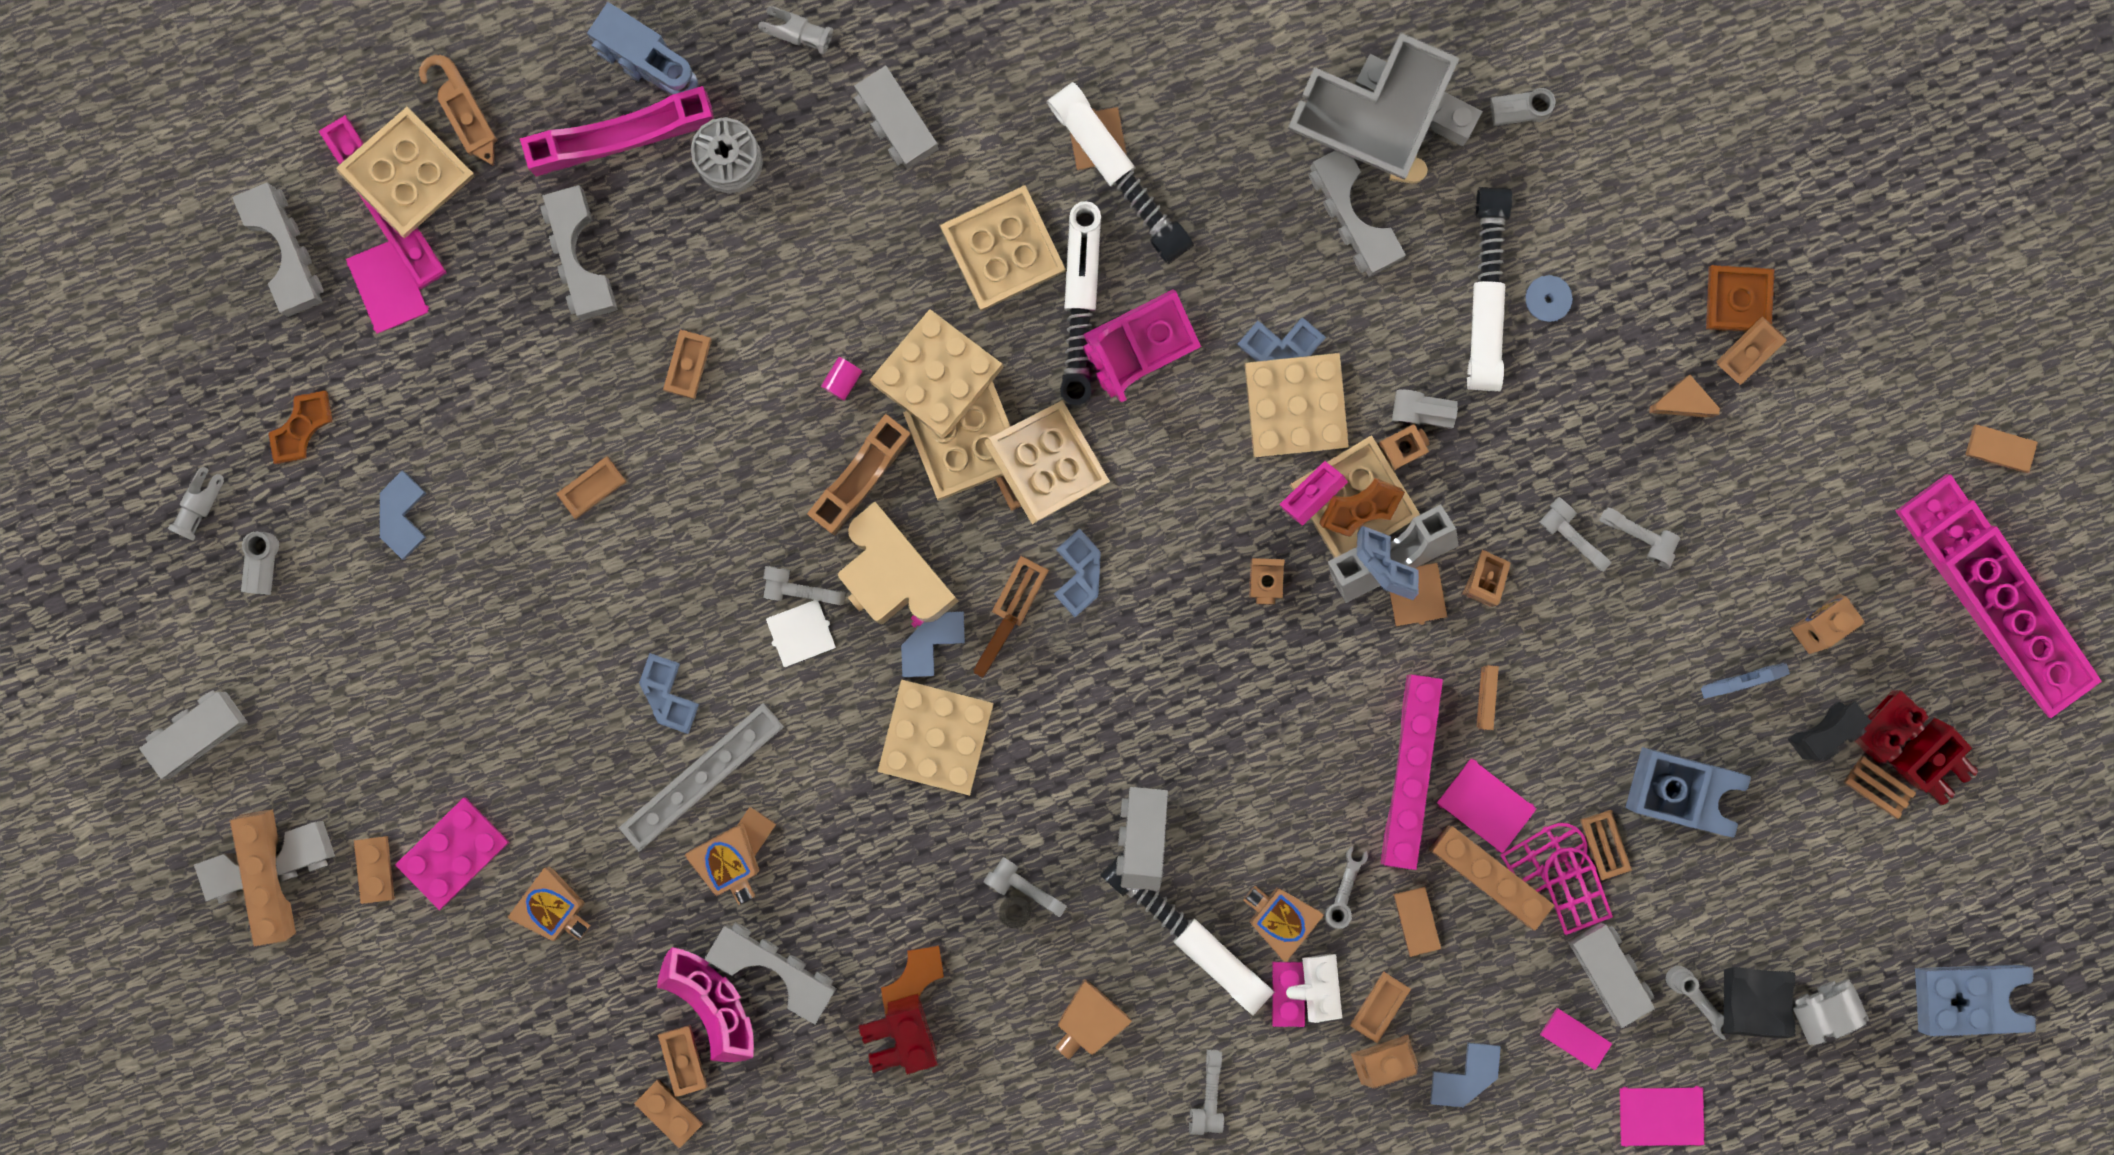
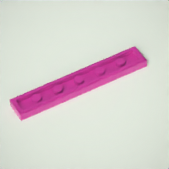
M346 115L318 131L339 164L364 144ZM359 194L420 290L447 273L418 227L404 239Z

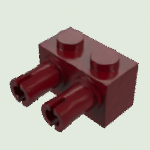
M1892 690L1867 716L1871 723L1864 727L1865 734L1855 740V742L1876 762H1892L1902 753L1903 748L1901 746L1909 738L1912 740L1925 728L1923 723L1926 722L1929 716L1924 709L1918 707L1904 692Z
M1937 718L1929 722L1923 731L1903 748L1902 753L1894 761L1890 762L1909 784L1925 793L1929 792L1939 805L1949 802L1945 796L1946 794L1950 798H1953L1955 795V791L1942 779L1950 770L1963 783L1972 780V777L1967 772H1970L1973 776H1976L1978 773V769L1965 757L1972 747L1954 727Z
M918 994L888 1002L885 1018L858 1025L864 1045L890 1036L892 1039L895 1038L896 1041L894 1047L868 1053L869 1062L874 1074L898 1065L905 1068L907 1075L938 1066L937 1050Z

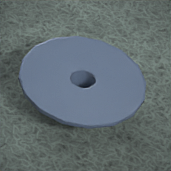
M1552 275L1541 276L1534 280L1528 287L1525 297L1530 313L1537 319L1546 322L1557 321L1564 317L1570 310L1573 300L1571 289L1567 283L1561 278ZM1547 296L1551 298L1549 303L1545 301Z

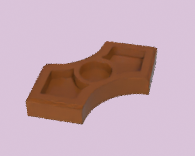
M327 391L294 396L293 411L288 421L282 427L268 433L273 464L307 459L306 450L311 436L320 427L332 423Z
M1374 478L1373 482L1364 491L1354 496L1338 497L1333 495L1319 523L1323 528L1351 537L1359 526L1374 519L1391 520L1405 492L1400 487Z
M939 945L907 951L908 960L903 974L893 983L881 987L885 1014H887L888 1002L918 994L920 997L922 991L931 982L944 978Z

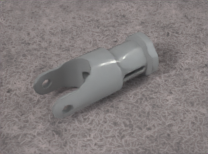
M773 6L767 7L766 11L769 15L782 19L787 23L772 25L767 22H760L758 27L762 32L798 46L805 44L818 49L820 54L826 53L833 36V28H822L809 23L807 18Z
M202 467L196 472L180 502L182 507L174 523L168 527L169 530L192 541L196 537L194 533L202 517H207L224 482L223 476L216 474L210 480L207 488L201 492V486L209 471L206 467Z

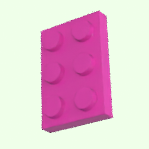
M464 797L395 866L438 910H441L510 842Z

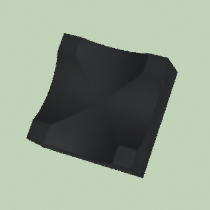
M1852 701L1847 706L1837 702L1829 708L1825 718L1817 726L1808 731L1796 732L1788 740L1802 759L1814 761L1823 759L1825 762L1840 752L1838 747L1845 741L1853 742L1864 735L1866 732L1864 727L1870 724L1871 721L1856 701Z
M1743 967L1724 969V1034L1782 1039L1795 1037L1792 1006L1795 972L1756 970Z

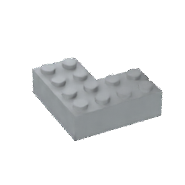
M1400 33L1374 93L1314 67L1302 95L1308 101L1307 103L1299 101L1288 130L1405 180L1459 58Z

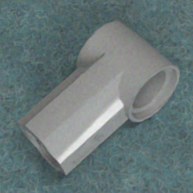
M1538 88L1528 93L1491 97L1493 125L1545 121L1549 118L1555 107L1556 99L1554 94L1546 88ZM1535 99L1544 100L1548 107L1547 110L1543 112L1536 111L1532 107V101Z
M1396 390L1392 422L1404 421L1410 422V426L1413 424L1415 426L1423 424L1453 429L1457 417L1458 401L1426 397L1424 393L1417 391Z
M251 532L245 536L242 542V550L245 557L241 592L271 595L275 555L279 550V542L272 533ZM262 537L266 542V550L259 554L256 550V542Z

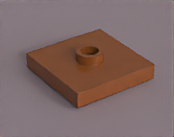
M1711 265L1708 276L1706 329L1747 332L1762 316L1772 324L1774 269Z

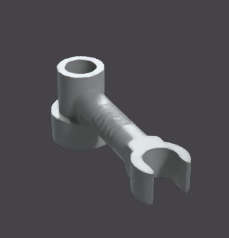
M1558 497L1550 505L1551 510L1539 523L1546 527V530L1552 535L1556 531L1560 532L1594 566L1604 572L1612 562L1586 541L1582 535H1579L1569 524L1577 513L1563 499Z
M1608 507L1607 510L1603 511L1599 519L1600 522L1651 545V549L1647 559L1653 563L1655 559L1660 560L1661 562L1658 565L1663 568L1669 569L1676 557L1673 553L1680 541L1678 535L1663 530L1660 536L1626 519L1624 515Z
M765 566L763 579H766L763 598L782 601L783 595H789L837 605L844 604L846 592L789 583V569Z
M1353 846L1346 852V869L1334 904H1331L1325 911V921L1334 929L1345 928L1351 922L1352 913L1347 903L1361 865L1368 858L1366 851L1361 861L1355 862L1351 857ZM1335 910L1341 913L1339 922H1335L1332 919V913Z
M1004 857L993 873L990 871L983 883L995 889V891L1003 896L1012 885L1058 917H1061L1067 907L1018 875L1016 871L1019 867Z
M1683 966L1672 967L1666 974L1667 985L1675 992L1687 995L1712 1024L1713 1032L1721 1039L1726 1040L1721 1033V1027L1724 1025V1016L1717 1011L1699 990V982L1693 973Z
M1207 1050L1206 1100L1203 1109H1190V1118L1192 1117V1123L1189 1122L1190 1135H1204V1132H1223L1224 1115L1223 1113H1217L1219 1074L1222 1064V1052L1219 1050Z

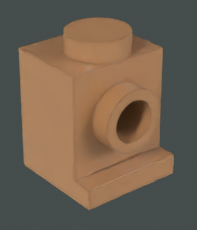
M1415 424L1380 441L1377 445L1393 471L1426 455L1429 452L1427 446L1430 443L1423 429L1417 430ZM1401 442H1407L1410 445L1408 453H1402L1399 450Z
M1252 558L1250 560L1249 598H1256V604L1275 605V599L1283 598V559ZM1263 576H1270L1273 579L1271 587L1267 588L1262 585L1261 580Z

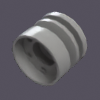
M726 117L712 119L702 125L693 137L691 145L692 162L704 181L716 191L728 194L741 192L752 186L759 177L763 165L761 149L750 129L740 121ZM727 147L729 157L724 159L721 155L722 148Z

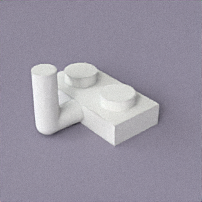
M1336 954L1302 958L1305 984L1289 987L1286 992L1287 996L1290 999L1307 1000L1309 1022L1316 1023L1341 1019L1342 1010Z

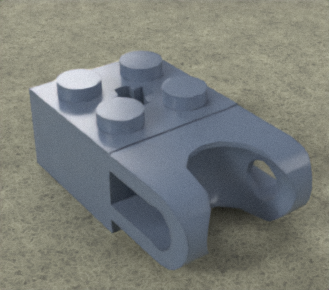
M606 3L587 32L593 42L591 46L598 51V56L612 65L616 60L624 68L623 71L631 78L639 81L642 77L669 95L684 92L678 90L685 87L689 81V88L685 91L698 88L697 77L692 72L689 63L683 57L670 50L661 35L611 3Z
M1642 747L1625 808L1638 814L1733 838L1736 836L1738 824L1721 815L1718 810V801L1722 794L1728 790H1748L1751 777L1736 771ZM1668 783L1673 784L1672 790L1665 791Z
M2024 965L1915 968L1918 1032L1928 1036L2036 1031L2035 1017L2024 1013H2015L2009 1004L2010 992L2016 986L2030 984L2033 981L2032 967ZM1956 996H1958L1957 1004L1955 1006L1951 1005V999H1956Z

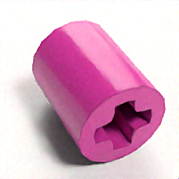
M838 357L821 387L845 401L863 371L847 360Z

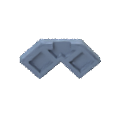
M1303 317L1283 340H1280L1262 323L1257 321L1237 346L1256 362L1311 356L1326 337Z
M401 471L380 492V538L402 560H405L427 538L404 516L426 494L405 471Z
M1362 526L1357 532V557L1384 590L1414 600L1419 590V570L1390 560L1391 536Z
M1080 528L1056 549L1077 573L1054 593L1057 599L1074 617L1079 615L1099 595L1101 552Z
M946 612L933 622H924L901 645L902 677L935 676L933 645L965 643L964 612Z
M649 653L639 684L644 695H646L658 724L689 734L699 704L670 694L680 663Z
M1780 663L1706 684L1701 688L1704 699L1773 681L1789 675L1790 672L1787 663Z
M1467 1042L1465 1074L1433 1071L1430 1103L1453 1107L1466 1106L1498 1079L1501 1046Z

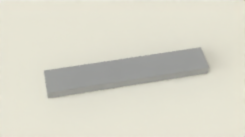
M762 703L623 823L619 829L640 852L784 728L783 724Z

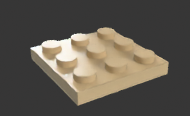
M408 107L403 109L336 168L337 172L404 239L474 178V173Z
M1025 185L940 225L980 311L986 310L1066 272Z
M929 309L871 377L870 382L874 387L944 439L1003 369V364Z
M1340 353L1244 363L1254 457L1349 448Z
M993 381L944 439L907 411L903 412L938 501L1003 476L984 443L989 437L1011 427Z
M1063 400L984 441L1032 524L1110 482Z
M1371 435L1327 462L1343 474L1348 481L1334 496L1349 497L1361 493L1373 482L1374 478L1400 487L1405 494L1391 520L1374 519L1359 526L1351 537H1347L1323 528L1319 523L1331 499L1310 519L1331 554L1336 558L1357 548V532L1362 526L1391 535L1411 523L1412 519L1419 516L1420 513ZM1315 470L1291 483L1290 487L1294 491Z
M901 679L878 772L970 795L994 703Z

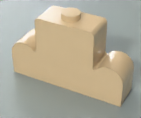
M873 502L853 519L848 529L849 537L859 548L865 551L838 573V577L852 593L848 596V599L859 612L865 609L876 622L884 624L909 603L910 611L918 619L924 622H933L959 602L876 502Z

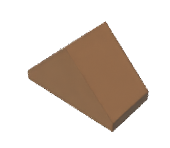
M1691 375L1680 380L1650 406V413L1708 418L1719 415L1720 408Z
M1482 550L1462 594L1489 607L1498 606L1511 562Z

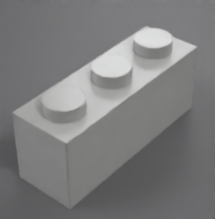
M886 65L854 85L858 94L854 97L856 104L863 114L869 111L875 120L871 123V126L880 140L886 137L892 147L888 149V152L897 166L903 163L908 170L939 150L937 142Z
M213 690L198 699L199 705L193 710L189 711L186 709L172 718V725L165 730L159 728L145 738L147 743L139 749L160 779H171L248 723L227 692L215 693Z
M1130 787L1128 799L1122 798L1120 817L1126 818V827H1120L1118 846H1124V855L1117 856L1116 875H1122L1121 887L1160 891L1168 790Z
M1599 923L1568 941L1617 1026L1623 1028L1655 1009L1651 1002L1654 999L1652 991L1645 982H1639L1634 973L1638 971V968L1629 954L1624 955L1618 946L1622 941L1613 926L1608 928L1606 924Z

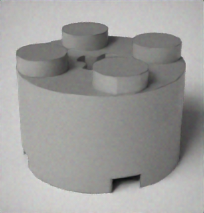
M1849 979L1838 983L1835 981L1828 982L1817 987L1819 993L1811 996L1807 993L1793 999V1011L1809 1045L1826 1042L1823 1037L1825 1035L1827 1037L1835 1036V1039L1861 1028L1866 1024L1865 1021H1869L1855 987Z

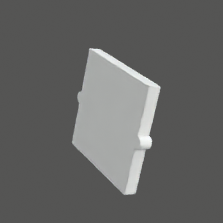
M818 600L766 618L774 639L772 645L777 647L784 667L836 648L828 628L830 622L825 620Z

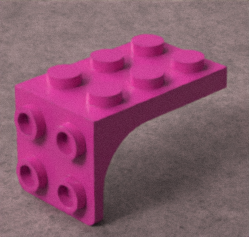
M1174 289L1083 334L1087 342L1083 349L1089 361L1095 365L1097 370H1100V372L1096 373L1100 385L1104 391H1107L1110 398L1115 396L1121 403L1127 400L1124 391L1133 382L1201 347L1178 294Z

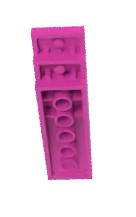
M1951 474L1944 475L1896 510V513L1928 558L2048 718L2054 717L2102 682L1997 526L1990 525L1974 500L1967 499Z

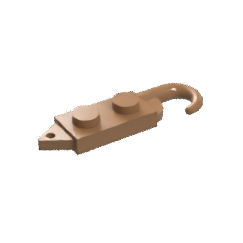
M443 55L427 57L419 68L421 82L423 84L427 83L426 74L431 66L439 65L443 68L449 80L439 89L437 95L439 103L467 153L470 156L475 155L485 162L494 165L495 142L498 140L457 67L450 58Z

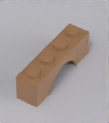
M885 414L865 439L863 446L846 470L824 491L807 515L836 536L912 439L911 433Z
M273 809L241 814L230 820L253 945L259 946L286 941L296 934L291 903L284 897L277 876L276 848L279 839Z
M1447 825L1429 848L1431 853L1476 885L1529 929L1535 931L1555 906L1453 826Z

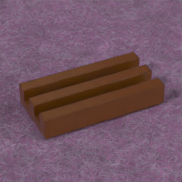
M1010 614L1004 617L973 669V673L984 678L1017 623V618Z

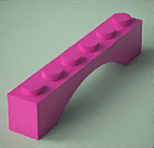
M701 86L673 94L649 107L621 117L579 127L548 130L520 138L528 169L535 176H540L699 130L702 125L715 118L708 94L704 87Z
M1407 675L1397 769L1380 862L1386 866L1417 870L1443 679L1418 675Z

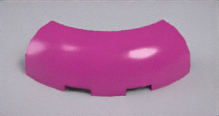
M672 947L663 960L657 988L667 990L681 997L697 1012L709 1037L710 1061L740 1062L753 1058L754 1041L751 1021L749 1017H746L739 1000L740 995L726 976L723 978L708 965V961L688 951Z

